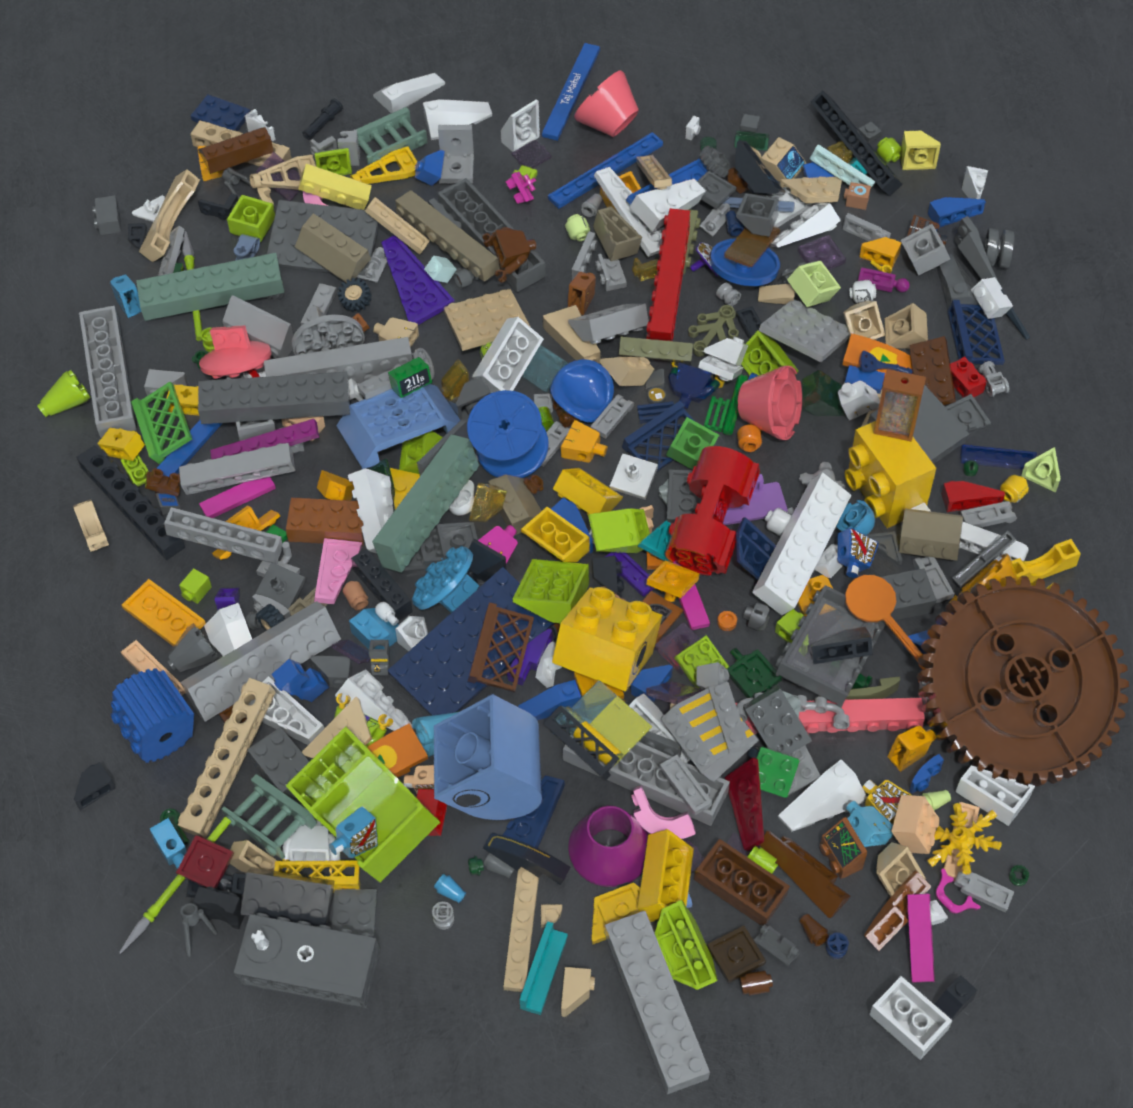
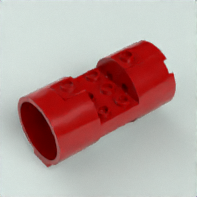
M708 446L701 450L696 467L694 466L692 473L688 474L687 484H689L690 491L702 500L701 503L697 504L695 514H682L676 517L674 523H671L669 529L671 538L665 553L671 562L677 561L682 567L700 573V575L711 576L712 572L726 574L736 545V531L730 530L723 522L728 508H737L743 504H750L760 474L759 463H754L746 455L726 447Z

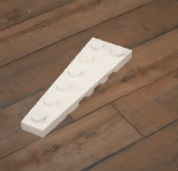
M610 167L596 171L594 177L620 216L642 236L640 245L647 256L650 257L658 254L660 245H662V231L664 228H659L652 232L630 208L631 205L626 201L628 195L632 194L631 190L625 186L623 181Z

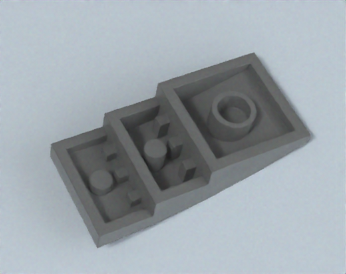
M474 522L437 524L436 529L431 531L429 537L426 538L419 551L415 553L403 571L426 569L433 562L436 564L448 558L446 553L452 547L456 549L463 546L469 549L473 539L478 540Z

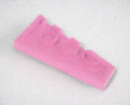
M324 538L314 602L335 603L352 569L351 558L360 552L362 542Z

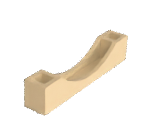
M187 169L175 177L139 252L152 262L164 256L170 243V233L174 222L200 181L199 178Z

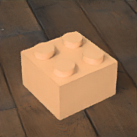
M901 795L891 832L900 845L907 846L911 853L930 854L931 846L935 842V831L939 826V817L925 796Z

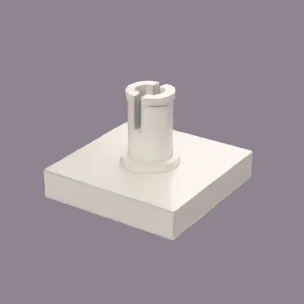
M622 454L610 488L646 500L658 469V464Z

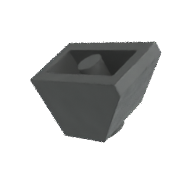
M311 656L313 669L321 673L330 687L340 689L352 675L351 657Z

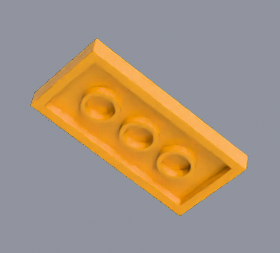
M150 579L122 604V608L173 647L191 624L194 623L199 629L206 624L203 618Z

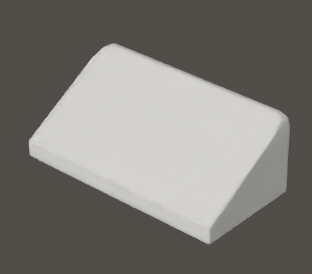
M831 544L822 553L815 567L816 571L828 578H832L843 566L837 560L838 545Z

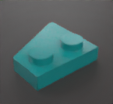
M668 521L663 522L638 544V547L664 561L671 562L665 554L671 538V534H669L671 523Z

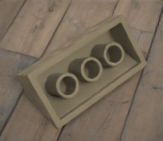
M314 213L302 226L295 245L298 251L345 283H347V279L352 281V278H356L371 260L366 248Z

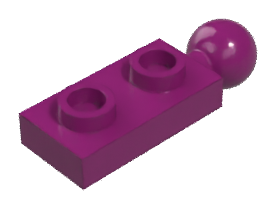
M861 268L858 281L870 280L872 284H875L876 289L892 292L893 287H896L899 292H906L910 287L909 281L905 278L895 280V274Z

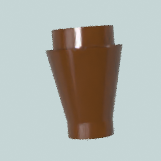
M806 914L800 919L799 922L811 944L820 946L828 940V930L813 919L810 914Z

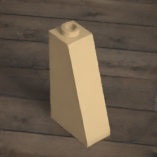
M576 305L543 315L544 330L575 360L587 359L600 363V350L597 344H590V341H582L568 322L569 319L581 316Z

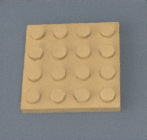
M511 289L501 290L493 294H485L481 297L470 298L458 303H451L444 308L446 318L462 351L493 342L508 318L519 317L530 326Z

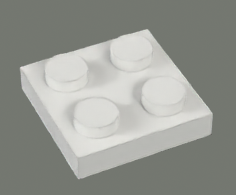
M712 355L701 360L698 367L703 369V372L706 374L720 376L719 378L724 381H732L743 370L742 366L734 365Z

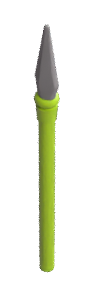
M185 231L182 251L185 256L186 268L191 270L194 269V251L188 234ZM192 311L196 340L202 341L200 311Z
M224 817L206 840L215 843L231 823V820ZM179 875L176 876L155 904L143 914V918L136 924L119 951L120 954L146 930L150 922L154 921V917L156 918L161 911L160 909L186 878Z

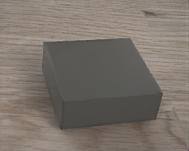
M743 114L740 130L757 132L760 116Z

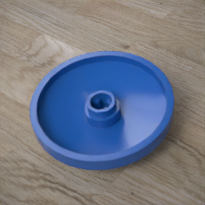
M747 239L721 241L713 247L710 255L712 269L725 280L739 285L760 286L768 284L777 277L780 268L779 258L770 248Z

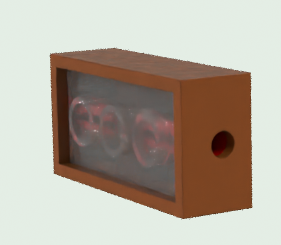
M887 369L874 434L912 442L926 377Z

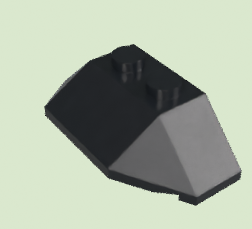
M738 140L736 144L735 168L738 171V176L747 182L748 189L753 193L784 195L786 193L785 190L763 164L748 142Z

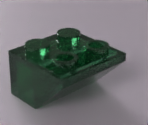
M817 370L802 379L804 409L815 416L844 415V409L838 391L842 388L839 382L821 370Z

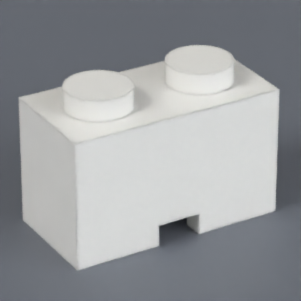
M995 277L981 279L971 289L988 319L1002 317L1013 307L1007 295H1003L1002 287Z

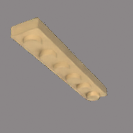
M653 155L636 157L638 166L654 188L666 189L667 186H672L671 177Z
M523 867L518 870L504 979V990L518 992L523 991L527 980L539 881L538 877Z

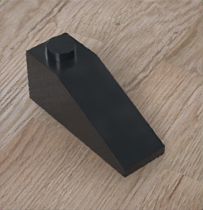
M866 627L848 629L811 645L813 664L873 655L872 637Z

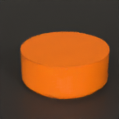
M731 611L721 612L717 620L718 627L724 631L733 630L737 625V616Z

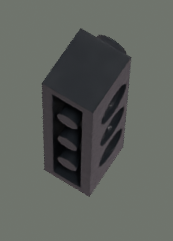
M367 548L351 558L353 571L379 602H386L394 609V616L399 621L413 612L410 598Z

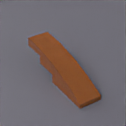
M914 871L897 889L864 934L878 951L909 921L907 919L909 916L907 895L925 894L931 888V885L919 872Z

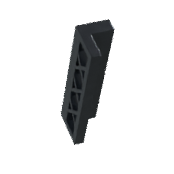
M560 705L544 722V725L606 781L611 776L609 770L620 760L619 757ZM563 713L566 716L567 725H557L554 720ZM570 728L581 729V738H571ZM585 741H594L596 743V751L587 752L585 750ZM608 754L612 757V760L605 767L599 763V755Z

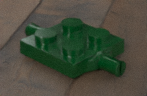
M737 648L731 650L730 654L737 661L727 668L729 677L747 698H754L756 693H765L782 681V676H776L777 670L758 649L744 656Z

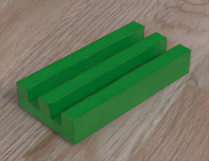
M712 396L704 427L722 432L730 405L729 399L723 401V398L718 400L715 396ZM717 404L712 425H709L714 405ZM722 405L725 407L719 427H717L716 423Z

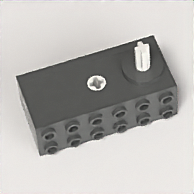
M263 913L250 914L234 975L242 985L367 1009L381 949L376 938L368 933L356 935L347 929L335 931L326 925L314 927L305 921L293 923L284 917L272 919Z

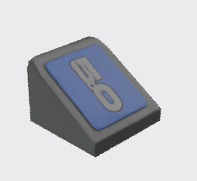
M156 493L163 515L169 513L171 507L181 509L176 496Z

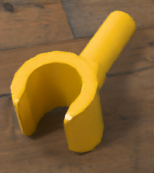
M874 260L870 262L879 271L891 274L892 268L889 265L882 267Z

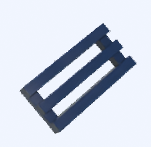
M674 402L637 405L640 424L648 423L673 406Z

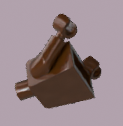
M508 227L495 230L492 235L485 233L482 237L486 247L494 246L501 268H505L495 272L496 277L503 275L498 279L500 283L506 281L507 274L513 273L527 261L530 250L536 249V241L534 239L526 240L523 231Z

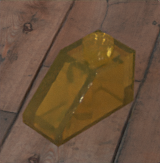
M460 360L455 361L441 379V393L449 401L459 397L464 384L469 382L468 371Z
M478 483L469 520L486 522L503 508L507 491L491 484Z

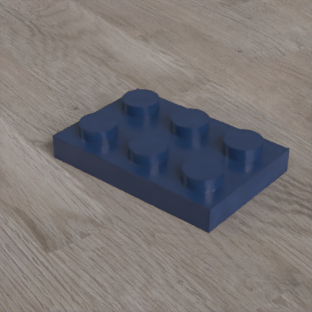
M207 94L191 114V120L197 123L199 121L211 123L238 132L245 123V115L250 112V109Z

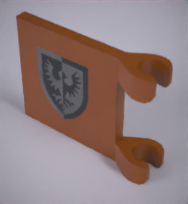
M651 591L642 602L648 604L652 611L662 614L655 643L656 647L663 635L683 613V609Z

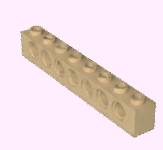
M251 678L243 685L241 696L234 703L232 714L224 724V731L221 737L216 740L215 749L206 761V768L203 774L198 777L197 786L188 798V805L179 816L178 826L183 831L206 839L248 752L247 749L250 748L276 693L271 685ZM256 699L254 704L249 705L250 701ZM247 717V720L240 724V721ZM234 736H238L236 741L231 742ZM229 754L226 760H222L224 755ZM220 772V776L213 779L214 775ZM211 791V794L204 798L206 792ZM202 809V813L199 816H195L196 812Z

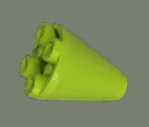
M69 370L62 374L37 406L44 416L47 417L48 415L52 416L84 404L91 397L84 385L79 383L73 371Z

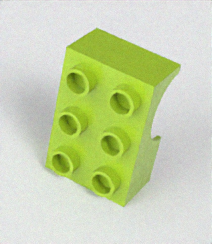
M346 726L286 785L305 808L336 838L337 825L363 806L375 817L378 846L355 856L358 861L357 864L378 882H381L440 823L384 763Z

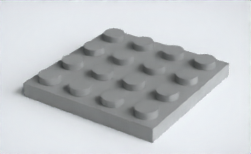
M797 300L788 302L764 321L759 328L760 332L819 362L825 360L850 338L847 325L841 324L831 317L803 305Z

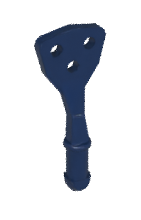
M865 350L861 352L859 363L862 372L890 369L912 374V369L905 368L898 364L880 362L871 353Z

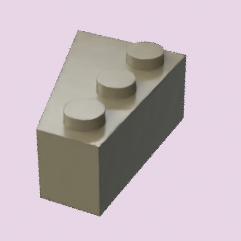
M612 207L598 210L593 227L610 261L637 254L642 236Z

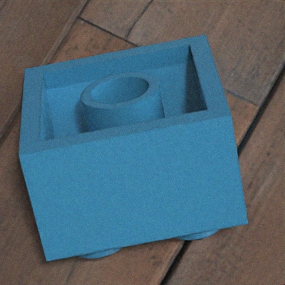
M375 608L363 609L349 620L351 633L368 649L370 647V640H389V647L397 642L395 628L399 625L393 626L389 621H382L376 614ZM377 645V646L375 647V649H384V648H385V647L382 646V645Z

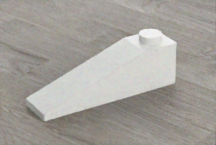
M457 100L423 102L424 117L431 140L439 139L438 125L477 124L492 117L488 102Z
M239 603L219 609L204 625L210 643L222 656L252 640Z
M367 670L348 678L335 694L337 697L339 693H342V702H345L347 695L350 696L351 701L357 697L361 701L363 713L377 721L380 715L386 714L387 717L384 722L386 724L389 718L393 719V724L387 727L393 731L410 723L401 710L395 709L392 705L394 700L391 696H385L382 692L384 687Z

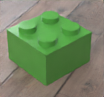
M687 417L666 455L693 470L694 466L696 467L701 450L708 446H714L719 434Z

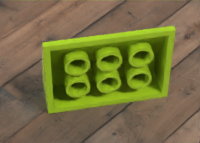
M532 559L513 597V602L552 623L561 624L587 591L589 586V564Z

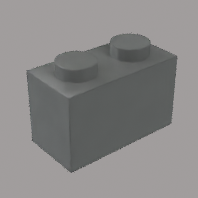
M116 196L95 198V206H93L94 216L97 217L94 219L95 228L99 229L100 235L120 233V215Z

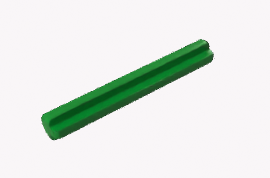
M740 374L738 376L723 427L725 435L733 434L739 413L738 395L742 384L748 379L746 375Z

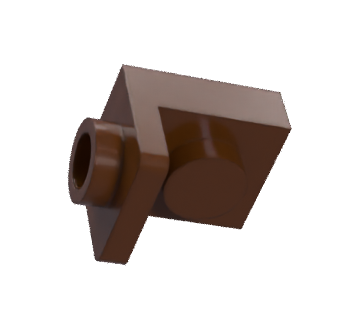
M733 167L728 170V182L737 187L736 190L741 194L749 190L748 184L738 176L737 169Z

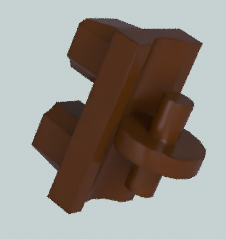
M154 468L152 472L147 471L145 475V488L155 491V497L156 493H166L178 497L180 493L179 474L172 473L168 477L164 476L163 471Z

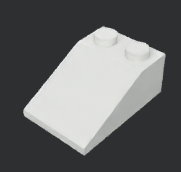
M536 99L510 115L501 129V142L512 152L519 151L520 148L540 137L539 101Z

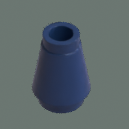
M728 211L725 214L728 233L734 237L740 236L744 232V224L736 217L735 211Z

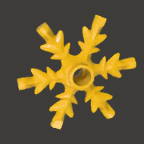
M956 803L953 805L955 815H950V818L954 821L951 824L957 828L949 832L947 827L944 831L941 826H938L934 835L935 840L941 839L940 842L948 839L950 843L949 845H942L943 849L933 851L935 856L928 859L927 862L931 867L935 866L939 860L944 863L947 855L952 856V850L958 849L960 852L956 855V858H960L957 861V866L962 864L963 874L967 875L971 873L969 862L975 861L969 855L973 854L970 851L973 844H975L976 849L980 846L987 852L988 847L1000 850L1002 843L992 841L994 836L985 838L984 835L977 838L974 836L975 832L984 831L982 828L992 825L989 821L997 817L993 810L989 811L985 817L980 814L977 822L972 821V827L966 828L964 825L968 822V819H964L968 812L962 813L961 804Z

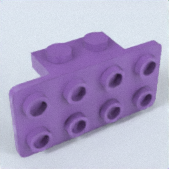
M759 474L750 504H743L737 508H728L723 524L741 523L743 517H746L749 521L764 519L770 510L774 511L776 508H781L787 512L788 509L780 484L778 482L763 484V476Z

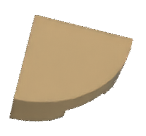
M541 905V928L546 926L547 921L554 924L560 918L562 905Z

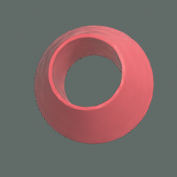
M621 70L608 77L597 87L598 90L592 96L589 95L574 115L576 121L612 137L619 134L631 123L638 114L639 109L625 73Z
M782 366L745 381L738 395V411L741 419L751 425H755L760 430L779 440L790 439L795 431H792L795 424H799L802 411L801 382L797 381L795 376L797 371L792 366Z

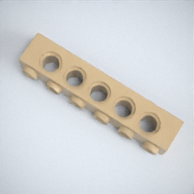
M199 121L191 133V138L195 147L208 146L243 133ZM272 143L273 153L247 161V163L268 169L290 160V148Z

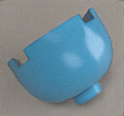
M857 500V503L853 505L851 503L847 504L838 525H836L841 532L852 528L864 535H868L875 525L873 510L862 500Z

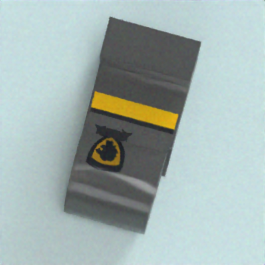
M370 640L369 658L371 659L372 676H389L387 671L390 659L389 640ZM377 645L385 647L384 649H375Z

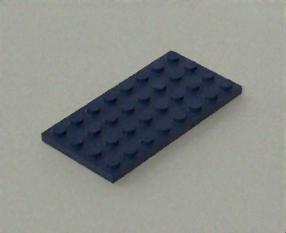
M502 567L387 671L431 716L459 712L488 686L479 682H468L489 602L497 604L496 607L534 617L528 643L542 632L550 629L555 623L513 602V597L520 583ZM498 613L497 620L501 626L510 622L506 615ZM520 619L515 622L520 631L528 626V621ZM512 624L503 629L508 638L517 633ZM500 631L492 636L496 644L505 640ZM519 636L510 640L515 649L523 646ZM508 643L498 647L503 656L512 652ZM495 649L488 652L487 656L491 662L500 658ZM514 654L506 658L509 666L516 658ZM503 661L493 665L498 674H501L506 669ZM489 667L483 671L482 677L492 679L495 677V674Z

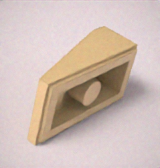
M791 284L760 286L758 302L787 304L790 301H794L795 290L791 287Z

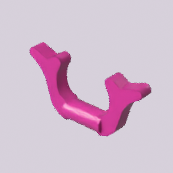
M944 868L941 869V881L936 888L935 895L949 912L958 914L967 909H980V905L974 903L971 896L966 898L963 905L958 906L945 895V885L953 882L954 878L948 876Z

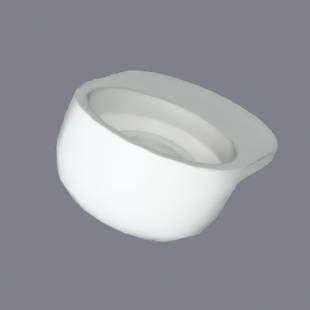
M471 480L462 488L458 497L454 499L449 507V510L454 515H466L475 507L474 484Z

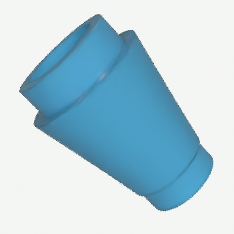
M443 874L434 886L437 893L458 903L466 895V892L450 875L446 876Z

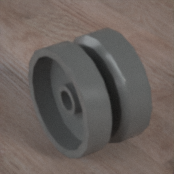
M988 228L984 249L991 267L995 265L998 257L999 268L1009 269L1013 253L1014 230L1004 229L999 240V230Z

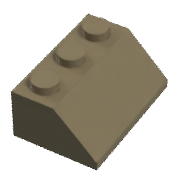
M505 474L488 481L489 494L506 525L516 529L517 533L515 535L522 533L521 528L541 512L532 493L524 484V479Z
M905 508L899 553L957 560L963 516Z

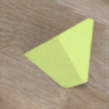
M1055 447L1027 462L1021 475L1054 492L1057 491L1060 482Z

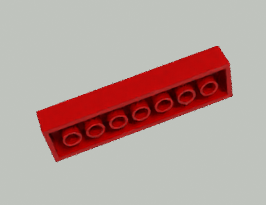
M669 208V214L665 215L662 245H660L659 250L660 259L657 262V275H655L654 281L655 290L652 293L653 302L649 312L650 321L647 324V339L673 342L690 232L691 210Z

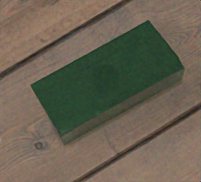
M736 131L735 148L737 141L742 140L747 141L750 147L756 150H768L769 134Z

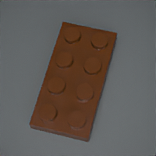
M945 336L909 345L913 374L926 377V387L943 405L955 403V392Z

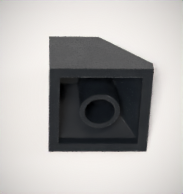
M473 539L469 550L473 553V559L467 575L477 584H484L502 567L507 570L506 557L478 540Z

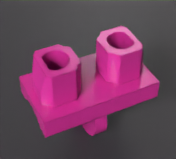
M520 171L511 174L512 177L506 181V184L510 190L518 186L520 192L514 195L516 202L522 203L533 200L534 197L531 192L535 190L533 183L536 182V179L530 180L528 174L522 177Z

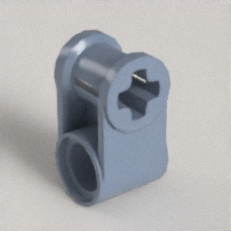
M242 234L234 248L236 260L254 257L259 250L260 239Z

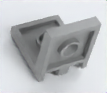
M438 125L439 148L445 151L439 183H457L465 178L473 183L474 144L472 125Z

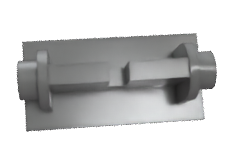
M725 203L718 209L714 208L701 223L700 227L713 237L725 223V214L730 211V205Z

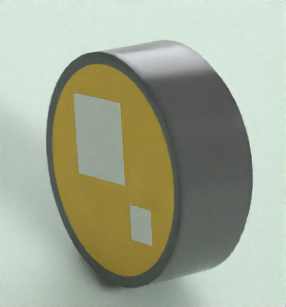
M654 387L648 391V402L650 404L665 402L666 393L662 388Z

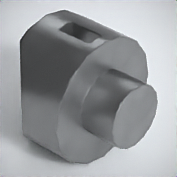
M757 602L754 608L747 606L743 618L749 620L748 627L755 630H764L770 618L768 614L770 609L768 606Z

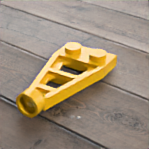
M407 146L383 156L381 160H377L357 171L356 174L350 175V178L365 184L415 176L417 160ZM392 161H396L400 170L389 172L385 166ZM377 168L381 169L382 175L372 176L370 174L371 171Z

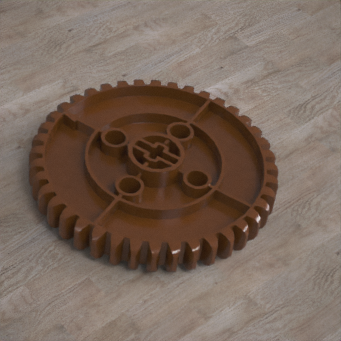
M1006 576L1000 582L997 579H990L985 586L977 584L972 587L970 592H962L957 597V601L953 600L946 605V612H941L937 615L935 619L937 624L932 625L927 631L931 639L925 640L921 646L927 654L918 658V664L927 668L917 674V680L926 683L924 687L918 690V694L929 699L922 706L923 712H933L934 717L927 722L930 727L939 725L941 730L936 735L937 740L941 741L948 738L950 743L947 745L946 751L950 754L959 750L961 752L958 757L960 764L971 760L973 761L972 766H975L979 772L985 768L987 771L992 772L993 779L1000 775L1001 778H1005L1008 781L1009 779H1016L1017 783L1026 786L1032 782L1034 786L1039 787L1047 781L1054 784L1060 782L1062 777L1071 778L1075 776L1077 770L1083 771L1089 768L1090 761L1098 760L1102 756L1101 749L1111 746L1112 740L1109 736L1116 735L1120 731V727L1115 722L1125 718V712L1118 707L1128 703V697L1120 693V691L1129 687V681L1120 678V674L1128 671L1127 665L1118 664L1117 659L1122 657L1124 653L1122 649H1113L1112 644L1118 640L1116 635L1111 634L1107 636L1104 631L1108 629L1109 624L1107 621L1098 623L1095 620L1099 615V611L1096 608L1089 612L1085 610L1087 600L1081 598L1074 602V591L1068 589L1060 594V586L1055 582L1045 588L1044 579L1037 578L1030 584L1027 576H1021L1016 582L1011 576ZM997 639L1002 640L1006 644L1007 651H1002L998 648ZM1052 655L1060 659L1061 668L1054 665ZM1022 677H1023V679H1024L1025 682H1026V683H1024V684L1021 682V679H1020V678H1022ZM984 693H988L993 697L994 706H990L985 702ZM1040 709L1047 712L1049 716L1048 723L1041 719Z

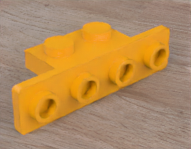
M247 505L225 522L261 531L267 526L274 524L276 519L280 517V514L270 510L258 519L252 508ZM217 549L212 554L214 557L222 560L228 558L232 552Z

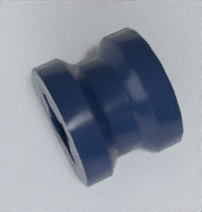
M836 932L831 934L826 944L827 954L833 959L843 958L849 946L848 938L842 933Z

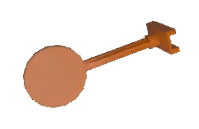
M863 575L855 578L848 585L845 594L846 605L850 613L857 619L865 622L884 621L918 662V658L923 654L891 617L896 605V593L891 584L875 575ZM919 665L922 670L927 669Z

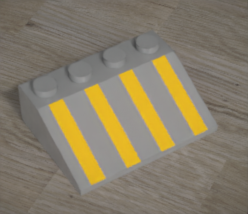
M709 688L676 704L661 718L699 771L713 782L748 751L729 754L709 694ZM741 718L749 742V748H751L759 739Z

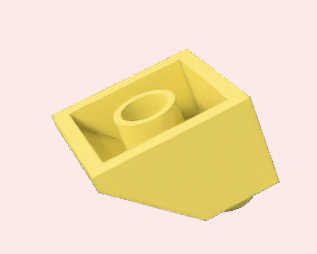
M904 131L900 153L902 170L936 169L941 146L940 142L922 131Z

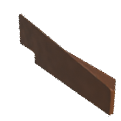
M771 831L765 833L764 842L760 846L777 859L776 863L828 918H832L851 897L833 884L838 876L790 838L783 836L779 839Z

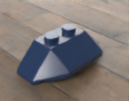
M743 517L736 532L735 549L737 562L759 580L776 545L746 517Z

